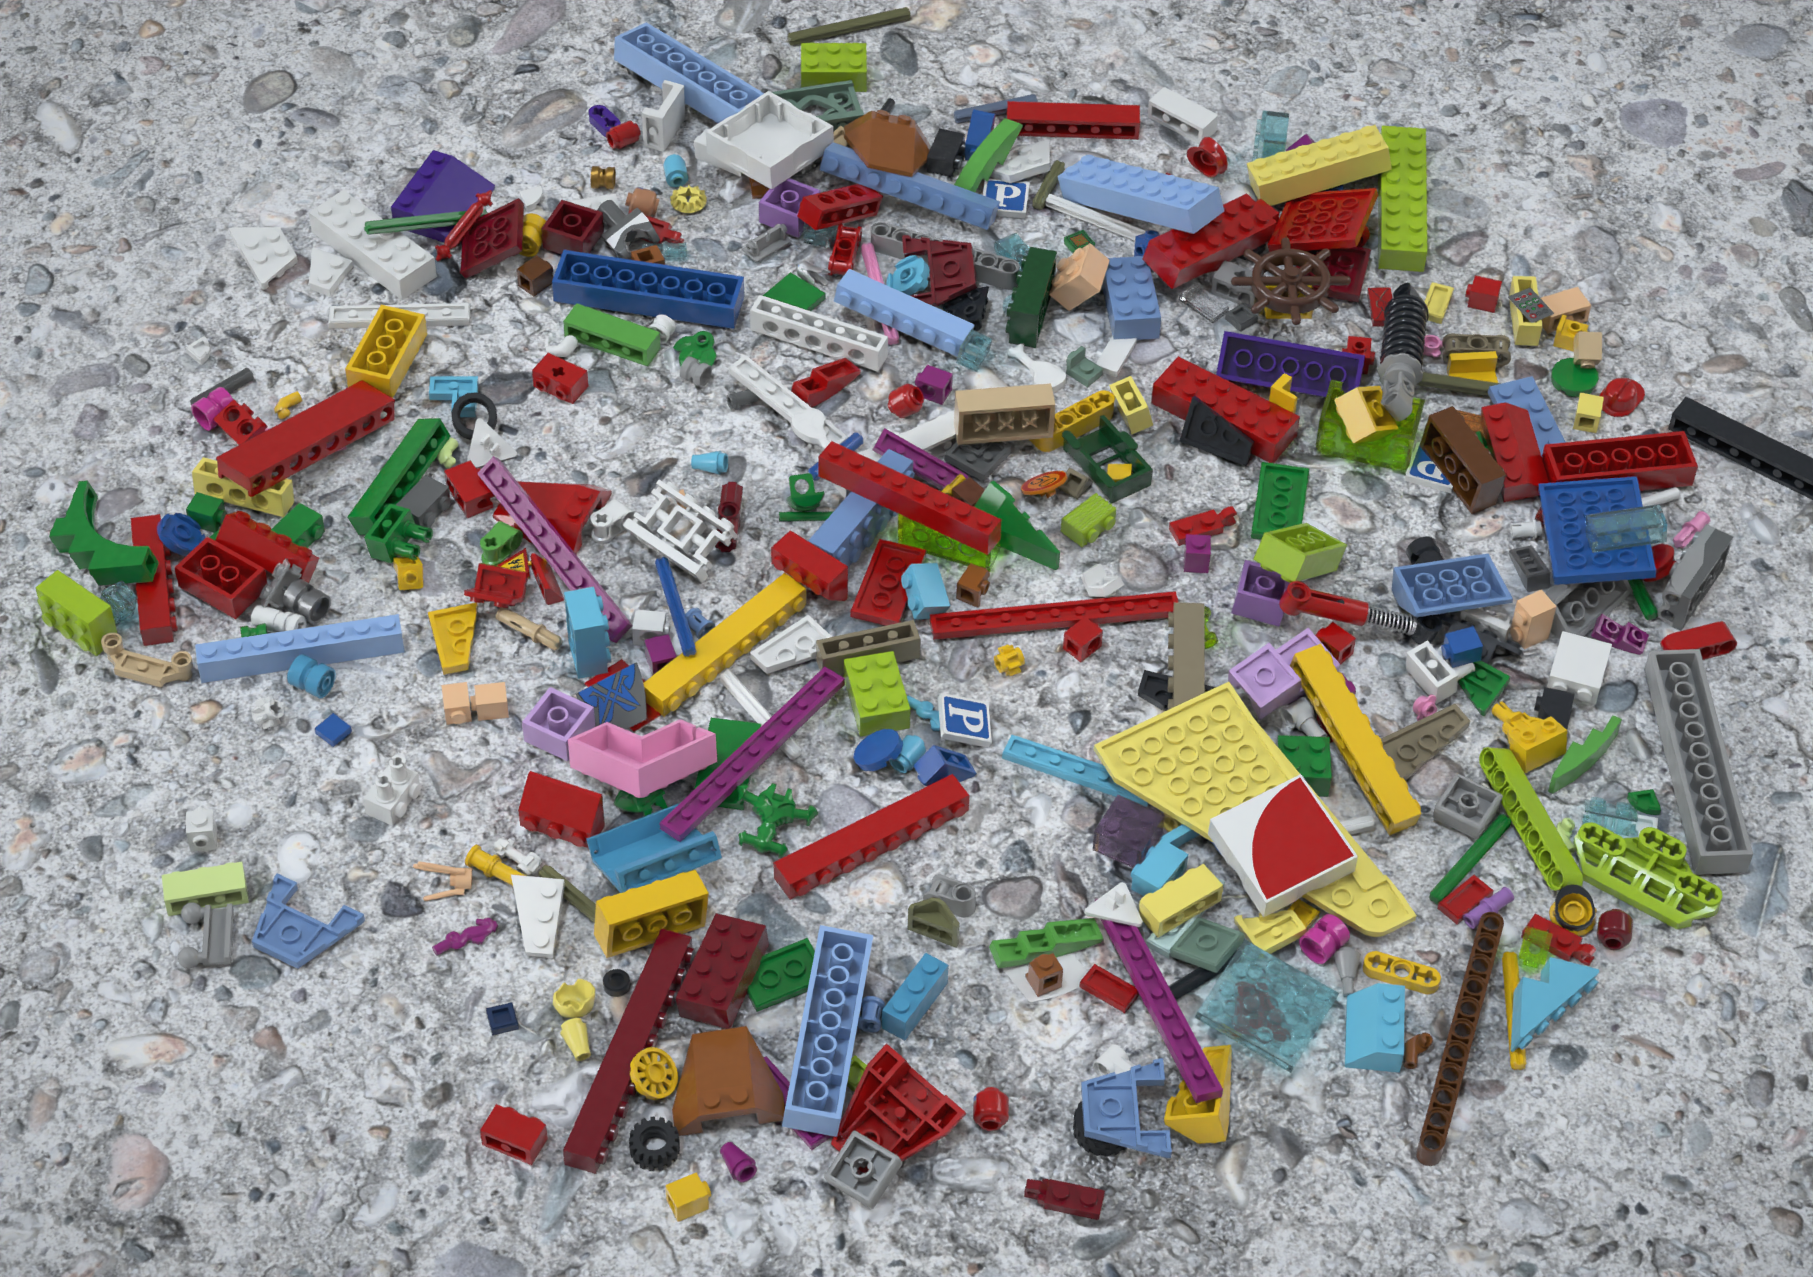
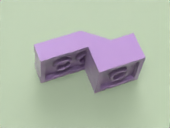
M1307 628L1276 650L1268 643L1230 669L1228 682L1235 688H1242L1251 701L1252 708L1255 710L1258 719L1261 720L1278 707L1306 696L1301 686V679L1290 667L1295 653L1318 645L1321 642ZM1331 654L1333 664L1339 672L1340 663Z

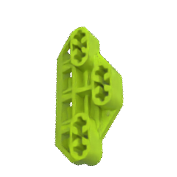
M1593 822L1583 824L1575 835L1573 844L1579 859L1578 867L1582 872L1583 881L1677 930L1691 927L1693 920H1699L1704 917L1709 918L1718 913L1723 896L1721 889L1693 874L1685 860L1686 846L1680 840L1653 827L1642 829L1639 837L1622 838ZM1645 887L1648 888L1646 893L1643 892V890L1645 889ZM1679 904L1682 905V906L1680 907V910H1681V911L1677 910V907L1679 906Z

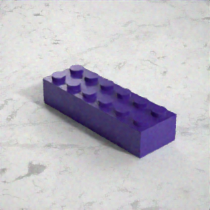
M1224 331L1216 375L1226 380L1271 387L1285 373L1292 377L1290 391L1336 399L1360 387L1365 355Z

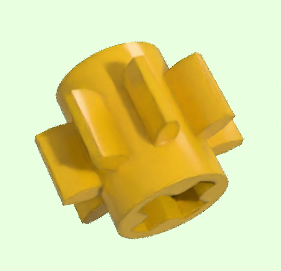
M1009 644L997 648L999 654L994 656L997 670L1000 673L1005 672L1006 676L1021 673L1020 666L1025 664V658L1019 647L1014 648L1013 645Z

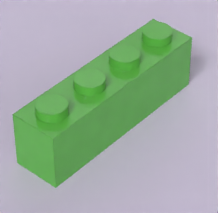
M577 303L563 321L565 337L572 335L576 337L578 343L647 367L661 349L660 332Z

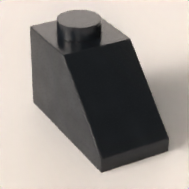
M1544 687L1542 697L1537 696L1534 711H1538L1537 718L1544 720L1551 716L1565 729H1568L1575 694Z

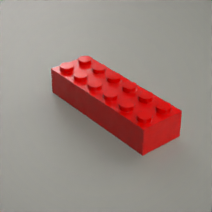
M1246 193L1223 204L1224 212L1194 234L1172 229L1149 240L1142 260L1171 289H1174L1221 266L1224 261L1229 262L1243 255L1246 249L1253 250L1269 242L1277 222Z
M1179 356L1153 383L1151 404L1186 420L1192 397L1196 396L1255 441L1251 454L1269 463H1275L1297 437L1300 421L1299 415Z
M1685 431L1545 444L1542 453V460L1549 483L1637 477L1640 491L1693 486L1698 468Z

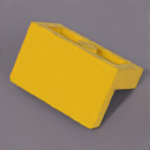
M1496 351L1449 354L1447 374L1448 376L1498 383L1495 373L1498 359Z
M1284 373L1271 386L1269 401L1295 413L1297 396L1290 393L1292 377Z

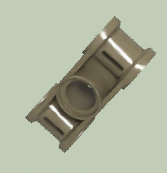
M1451 333L1445 335L1442 339V344L1445 348L1443 360L1447 364L1449 354L1490 351H1496L1497 357L1499 354L1501 356L1500 360L1497 359L1496 366H1504L1511 361V354L1508 351L1510 339L1505 335Z

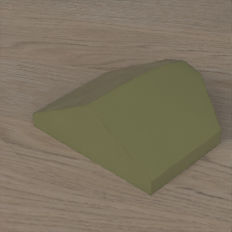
M929 898L909 906L907 930L957 948L959 944L960 923L944 901L940 898Z

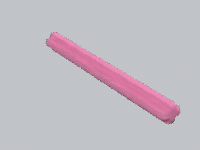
M862 244L861 253L868 277L884 284L873 244ZM881 323L884 335L888 336V344H898V331Z

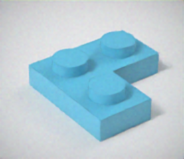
M430 376L429 400H452V411L453 405L459 397L467 393H478V376ZM477 403L466 405L462 409L460 417H476Z

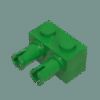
M389 503L364 539L371 558L392 564L393 558H396L398 555L415 561L416 557L420 555V546L407 542L412 538L429 543L433 536L432 528L415 524L410 509Z

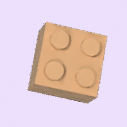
M1090 243L1083 248H1078L1073 255L1067 259H1061L1057 264V272L1051 282L1052 287L1049 295L1068 311L1072 310L1100 292L1110 260Z

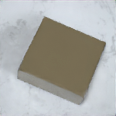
M1069 467L1066 472L1067 480L1057 489L1079 499L1093 482L1087 476Z

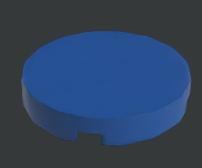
M182 513L166 514L157 526V533L163 544L172 552L187 556L206 538L205 534L202 535L200 531V525L191 517Z
M893 729L876 731L858 744L853 758L863 771L882 769L887 766V761L890 759L894 761L899 756L903 748V741L897 731Z

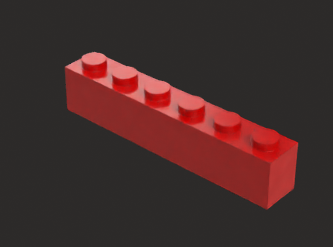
M1007 101V119L1023 125L1018 136L1139 140L1140 105Z
M161 515L130 518L133 546H149L159 562L152 582L136 583L139 626L143 645L149 646L174 642L173 632L178 631L176 616L172 617V613L176 612L174 597L170 598V594L174 593L173 580L168 579V575H173L171 560L166 558L171 556V551L163 544L157 533V526L161 520Z

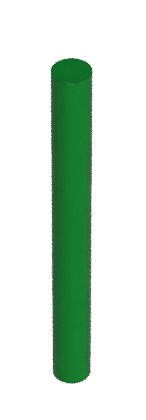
M834 511L779 512V522L826 521Z

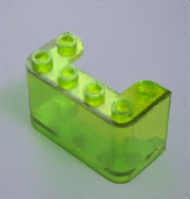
M1331 380L1319 419L1316 438L1317 450L1324 455L1396 471L1406 470L1412 459L1425 400L1413 397V410L1411 414L1402 421H1396L1398 430L1377 441L1353 443L1346 434V426L1343 419L1337 413V405L1334 401L1336 398L1346 394L1342 389L1343 382Z

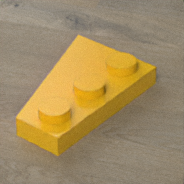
M476 602L428 612L443 675L469 669L478 611Z

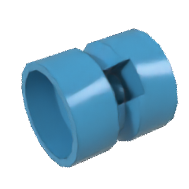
M304 654L299 655L293 661L287 675V681L290 685L300 690H306L307 693L319 699L324 698L330 692L336 679V671L332 667L323 663L318 665L315 659Z

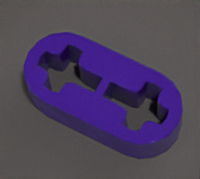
M595 105L588 110L590 124L604 137H606V132L610 131V128L621 124L620 120L603 105Z

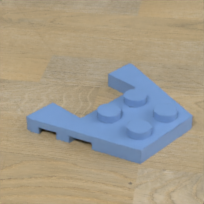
M277 873L273 879L272 890L268 893L266 899L267 904L264 913H261L252 939L253 948L299 969L364 923V914L346 905L342 906L328 925L287 906L286 903L298 890L297 882Z
M1163 1058L1155 1059L1152 1064L1142 1067L1140 1064L1133 1066L1126 1072L1119 1074L1113 1072L1081 1082L1084 1136L1160 1157L1171 1158L1170 1130H1140L1136 1086H1164Z

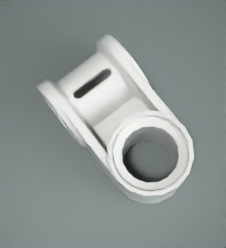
M617 499L611 500L606 506L591 515L590 520L593 525L592 539L601 544L610 542L614 537L626 530L623 524L628 518L633 520L635 512Z

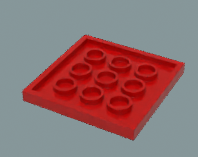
M1377 189L1316 192L1287 201L1268 242L1269 252L1282 249L1281 240L1285 237L1290 240L1291 249L1303 251L1323 250L1325 248L1329 250L1336 248L1351 249L1357 247L1377 200Z

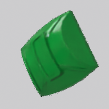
M798 474L789 477L791 496L786 498L789 506L796 511L802 512L818 508L825 496V492H815L812 474ZM798 480H805L808 483L809 489L805 494H800L796 491L795 483Z
M662 789L649 793L647 797L643 798L635 797L626 791L620 790L613 803L614 806L624 811L637 813L642 811L644 817L651 814L653 810L652 804L660 806L662 810L668 808L662 796L665 794V791Z

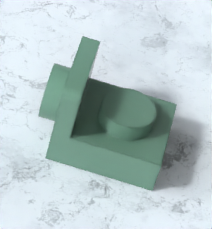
M1081 346L1068 355L1066 359V374L1088 388L1103 375V368L1085 357L1086 348Z

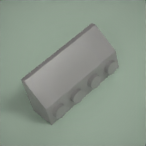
M1628 580L1554 585L1545 593L1557 606L1550 632L1559 639L1561 638L1562 631L1584 637L1594 628L1596 620L1601 614L1607 616L1633 592Z

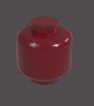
M1612 909L1602 913L1599 917L1597 939L1600 943L1611 950H1619L1629 945L1633 933V919L1631 916L1620 909Z

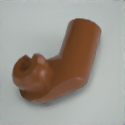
M1426 1032L1417 1034L1406 1041L1404 1044L1405 1068L1414 1069L1417 1067L1418 1055L1426 1051L1433 1043V1038L1430 1034Z

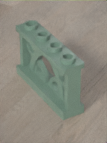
M851 80L771 92L802 111L808 106L813 105L828 109L823 115L816 117L831 124L833 132L838 127H844L864 115ZM847 100H848L847 103L841 105V104H842V101H847Z

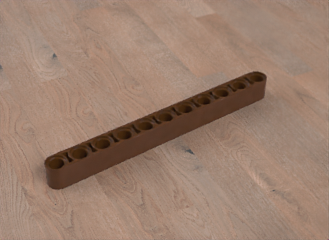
M1496 912L1484 913L1480 918L1416 1151L1418 1161L1425 1166L1437 1165L1443 1154L1504 927L1503 917Z

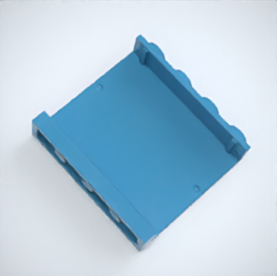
M676 804L586 840L592 862L618 891L623 893L631 888L642 887L656 880H664L721 859L722 855L716 834L711 831L702 835L695 828L679 842L660 829V822L679 805Z

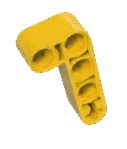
M1106 390L1098 391L1056 413L1053 438L1028 440L1040 451L1050 452L1063 446L1064 438L1062 433L1064 431H1070L1078 438L1099 426L1100 416L1105 415L1108 420L1112 419L1115 402L1113 393Z

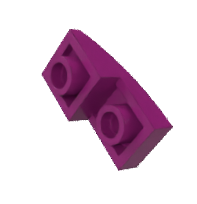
M1601 614L1596 620L1591 637L1610 643L1616 649L1641 655L1649 634L1630 622L1622 626L1606 615Z

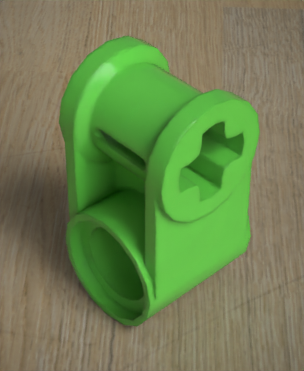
M502 521L497 522L480 540V547L483 550L481 556L482 563L497 566L520 546L523 532Z

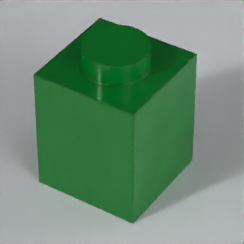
M196 492L186 508L187 516L195 520L201 529L214 533L222 525L227 514L223 499Z

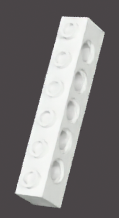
M759 295L750 309V330L838 359L847 358L853 364L874 371H879L888 357V336Z

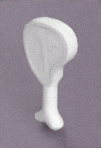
M1019 344L1014 348H1008L1007 355L1009 357L1019 359L1029 368L1030 374L1034 377V385L1051 383L1053 393L1063 388L1066 383V374L1061 368L1049 362L1034 361L1024 352L1023 344Z
M815 408L806 409L793 416L791 428L799 438L811 444L821 445L823 449L830 443L824 430L825 416L820 410Z

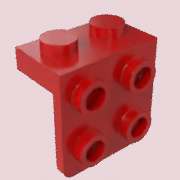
M479 563L475 588L464 590V595L469 596L470 601L476 603L493 601L496 607L509 608V606H515L516 603L524 602L529 572Z

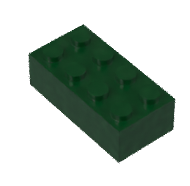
M1030 247L1028 255H1023L1021 263L1023 271H1018L1016 280L1018 287L1013 288L1011 297L1013 303H1009L1006 316L1010 317V320L1008 319L1005 332L1009 334L1010 344H1023L1026 347L1036 348L1051 299L1049 293L1052 287L1051 282L1056 275L1057 251Z

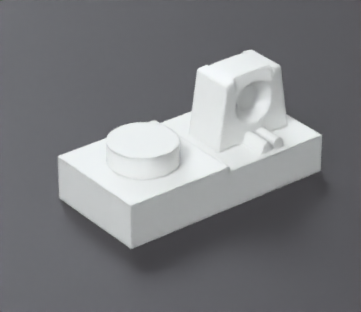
M1478 608L1461 611L1459 622L1462 619L1474 624V628L1482 633L1484 630L1493 632L1498 636V640L1506 643L1511 626L1510 617L1499 612L1492 617Z

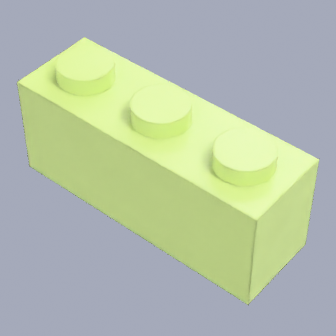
M242 862L201 867L183 872L176 871L161 875L164 902L168 916L181 914L183 906L191 902L197 903L201 907L210 905L211 909L227 907V904L239 905L249 903L246 876Z

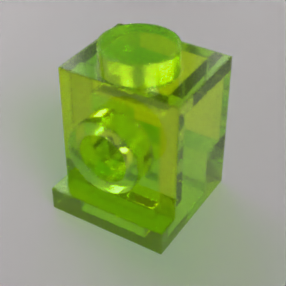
M1526 926L1518 956L1519 959H1523L1522 965L1537 969L1539 964L1545 965L1553 935L1552 932ZM1532 944L1540 946V951L1537 954L1530 952L1529 948Z

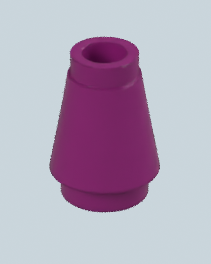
M727 1142L721 1147L720 1154L734 1180L747 1182L754 1177L757 1167L752 1157L733 1142Z

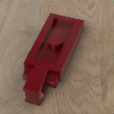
M1027 1179L1024 1197L1036 1199L1038 1204L1044 1206L1043 1209L1099 1220L1105 1190L1053 1179H1042V1181Z

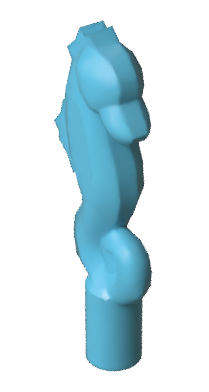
M908 695L907 699L910 708L916 710V714L919 717L931 719L930 724L933 731H940L939 711L933 710V704L928 701L921 702Z

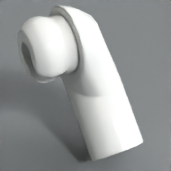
M572 335L566 336L558 346H546V354L550 353L557 357H568L576 349L578 340Z

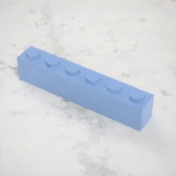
M848 269L837 284L834 302L954 356L960 357L971 340L974 324L851 269Z

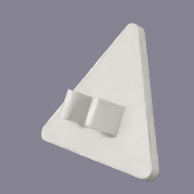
M478 418L476 420L467 461L471 460L477 468L484 466L493 456L502 461L517 455V452L483 419Z
M1123 882L1085 908L1084 912L1087 916L1141 927L1143 923L1128 887Z

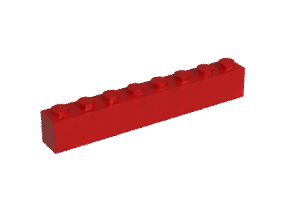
M833 441L818 456L819 477L988 555L1000 540L1002 519Z
M951 774L773 862L774 879L790 900L797 896H803L811 889L819 885H825L833 878L843 873H849L855 867L865 862H871L879 855L887 851H893L901 844L909 840H915L923 833L933 828L937 829L955 817L963 816L969 811L970 795L956 777Z

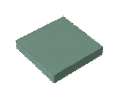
M1198 917L1171 947L1170 955L1171 957L1217 973L1244 942V933Z

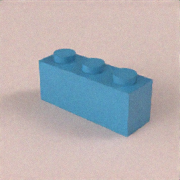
M925 953L883 1008L882 1029L905 1041L948 984L949 965Z

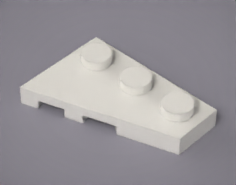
M807 615L750 652V659L768 674L815 659L816 640L832 636Z
M511 875L526 955L554 958L565 887L564 879Z

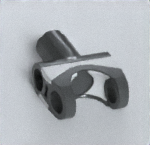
M606 200L599 206L597 211L603 212V221L610 227L601 237L618 258L631 260L629 247L637 239H647L654 244L660 241L650 221L638 208L625 215L613 200Z

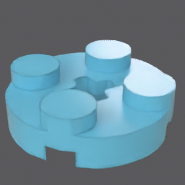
M915 255L908 256L894 266L897 270L893 275L889 273L886 281L887 286L910 296L927 287V278L930 271L929 265L921 257L918 258Z

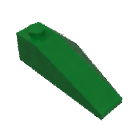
M994 480L991 481L974 507L1002 519L1001 537L996 545L1053 570H1057L1060 563V551L1042 530L1038 529L1036 531L1029 521L1030 516L1026 512L1021 514L1013 504L1016 500Z

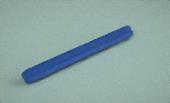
M657 558L655 561L683 655L686 657L695 655L697 652L668 558Z

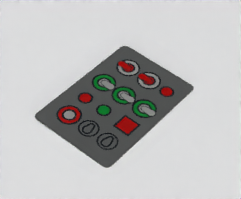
M1531 288L1508 296L1511 302L1531 323L1554 314Z

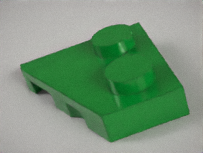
M1480 660L1473 662L1475 671L1459 679L1458 684L1478 712L1485 716L1510 682V676Z

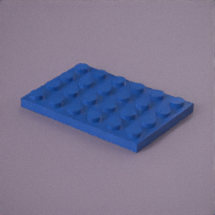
M1637 477L1538 484L1554 585L1656 578V568Z

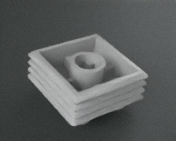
M1456 774L1436 803L1432 817L1445 825L1478 839L1500 808L1503 795L1460 774Z
M853 1131L825 1173L824 1178L832 1186L873 1209L901 1167L902 1161L899 1156L859 1132ZM867 1166L868 1172L860 1175L858 1168H865Z

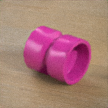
M218 387L210 392L207 398L203 397L191 405L193 416L201 427L209 431L218 425L213 418L233 398L224 388Z
M1326 914L1315 923L1314 927L1300 937L1299 944L1303 953L1311 961L1317 964H1324L1334 955L1335 951L1339 950L1349 941L1350 933L1347 926L1338 917Z

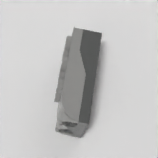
M1707 524L1701 532L1697 531L1691 541L1692 546L1690 548L1685 547L1680 557V563L1675 562L1670 570L1669 575L1672 577L1662 594L1664 602L1657 613L1663 622L1680 631L1684 628L1723 571L1733 536Z

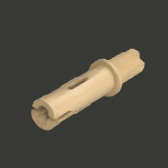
M500 607L495 617L496 620L532 638L534 643L540 642L553 650H558L562 645L561 637L547 630L545 625L536 624L508 608Z

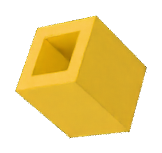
M697 1172L665 1185L666 1201L677 1222L709 1209L708 1198L711 1197V1191L706 1181L701 1182Z

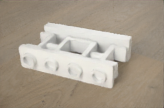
M658 480L656 483L658 488L656 490L653 489L651 492L658 499L657 503L646 517L635 512L633 515L634 519L628 518L623 527L630 535L661 556L668 558L670 562L703 583L709 576L706 571L708 569L711 570L713 567L709 560L706 559L707 555L718 541L729 546L731 538L735 540L738 537L733 530L735 526L725 518L721 520L716 518V513L709 507L704 505L701 508L698 506V501L691 495L686 493L683 496L680 494V489L673 483L668 481L665 484ZM664 495H668L686 507V509L677 504L672 512L667 514L664 511L671 502ZM683 516L695 525L683 541L680 542L669 533ZM659 519L663 523L657 530V533L663 539H659L641 525L643 524L651 529ZM701 519H704L723 533L721 534L713 529L706 539L703 538L701 534L707 526ZM694 543L698 545L699 549L693 557L699 562V565L677 550L680 549L687 554Z

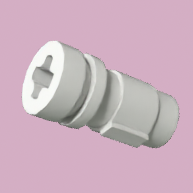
M260 605L254 608L251 615L252 624L266 623L267 632L270 633L306 628L307 624L306 618L302 615L289 611L283 613V611L270 607L264 608Z

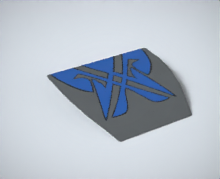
M637 662L576 693L578 700L594 707L595 727L608 722L626 730L647 718L645 689Z

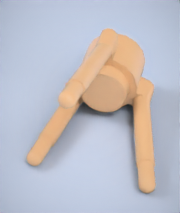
M421 861L413 865L415 869L450 874V886H455V889L424 896V901L453 895H464L465 889H472V868H455Z

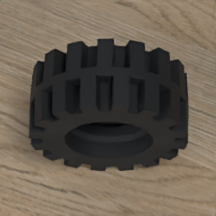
M655 1116L650 1117L649 1121L646 1118L642 1119L641 1125L636 1123L634 1130L631 1129L629 1138V1150L633 1162L636 1165L639 1163L642 1169L649 1167V1171H654V1168H658V1171H661L665 1165L667 1168L670 1167L672 1161L675 1162L680 1152V1139L676 1126L673 1127V1123L669 1120L665 1123V1118L663 1117L655 1120ZM651 1138H660L666 1142L665 1146L657 1150H649L643 1146V1143Z

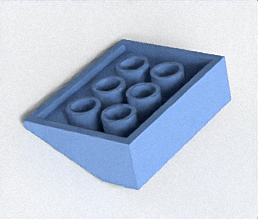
M1489 553L1393 567L1391 591L1398 605L1415 617L1513 603V598Z

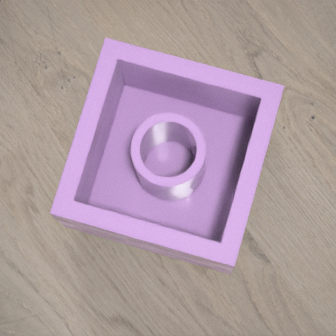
M550 687L522 721L524 741L568 761L570 759L568 739L595 727L594 707Z

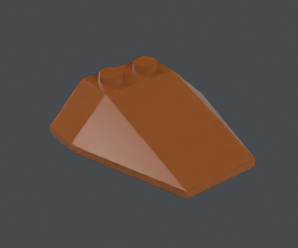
M877 110V112L869 111L844 126L843 130L844 139L868 168L913 177L927 162V155L931 149V145L915 120L906 115H890L889 112L884 110Z
M747 1026L692 1034L672 1108L674 1127L676 1126L679 1136L703 1133L702 1121L754 1113L757 1114L758 1124L783 1121L785 1112L783 1093Z

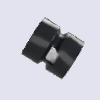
M1430 536L1420 537L1411 542L1406 548V555L1412 565L1445 560L1443 554L1440 553L1441 551L1435 539Z

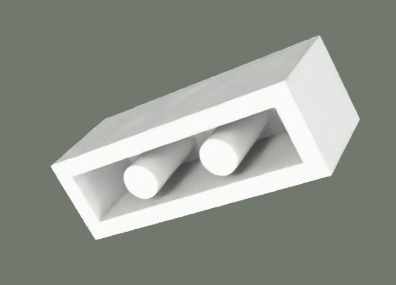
M1163 87L1149 100L1148 118L1198 144L1204 137H1211L1217 130V114L1166 87Z

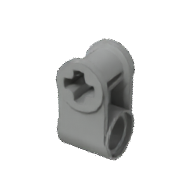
M936 874L933 877L930 890L923 896V900L940 898L947 904L952 913L959 917H969L976 910L975 888L969 883L951 879L942 874Z

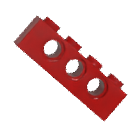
M860 184L804 196L800 202L797 217L815 230L876 216L883 196L876 190Z

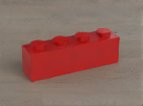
M243 511L226 514L215 540L265 568V570L272 574L277 564H282L286 558L291 568L294 564L302 569L300 572L302 576L299 579L308 583L320 559L312 554L313 552L309 548L294 544L290 537L273 532L269 525L254 521L248 513Z

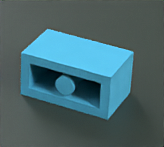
M911 564L901 576V582L906 591L908 606L912 611L914 620L930 619V614L946 613L950 608V603L938 564Z
M1161 839L1156 847H1150L1146 853L1145 860L1141 864H1136L1131 872V889L1145 896L1148 893H1154L1161 889L1168 881H1175L1180 878L1187 870L1189 854Z

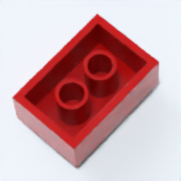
M208 536L174 567L178 587L234 619H237L260 597L263 588L268 584L265 568Z

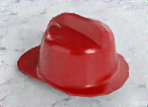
M1629 378L1613 379L1600 393V396L1604 397L1602 411L1613 417L1629 415L1645 396L1644 388L1641 384Z

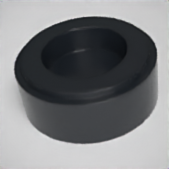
M621 969L608 971L603 977L604 991L613 997L625 995L630 989L628 973Z

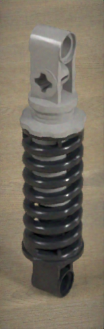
M1408 282L1400 285L1394 291L1393 298L1385 307L1384 333L1380 364L1378 366L1379 381L1383 385L1381 404L1397 422L1404 420L1411 414L1413 410L1414 389L1423 378L1422 365L1425 332L1429 317L1427 305Z

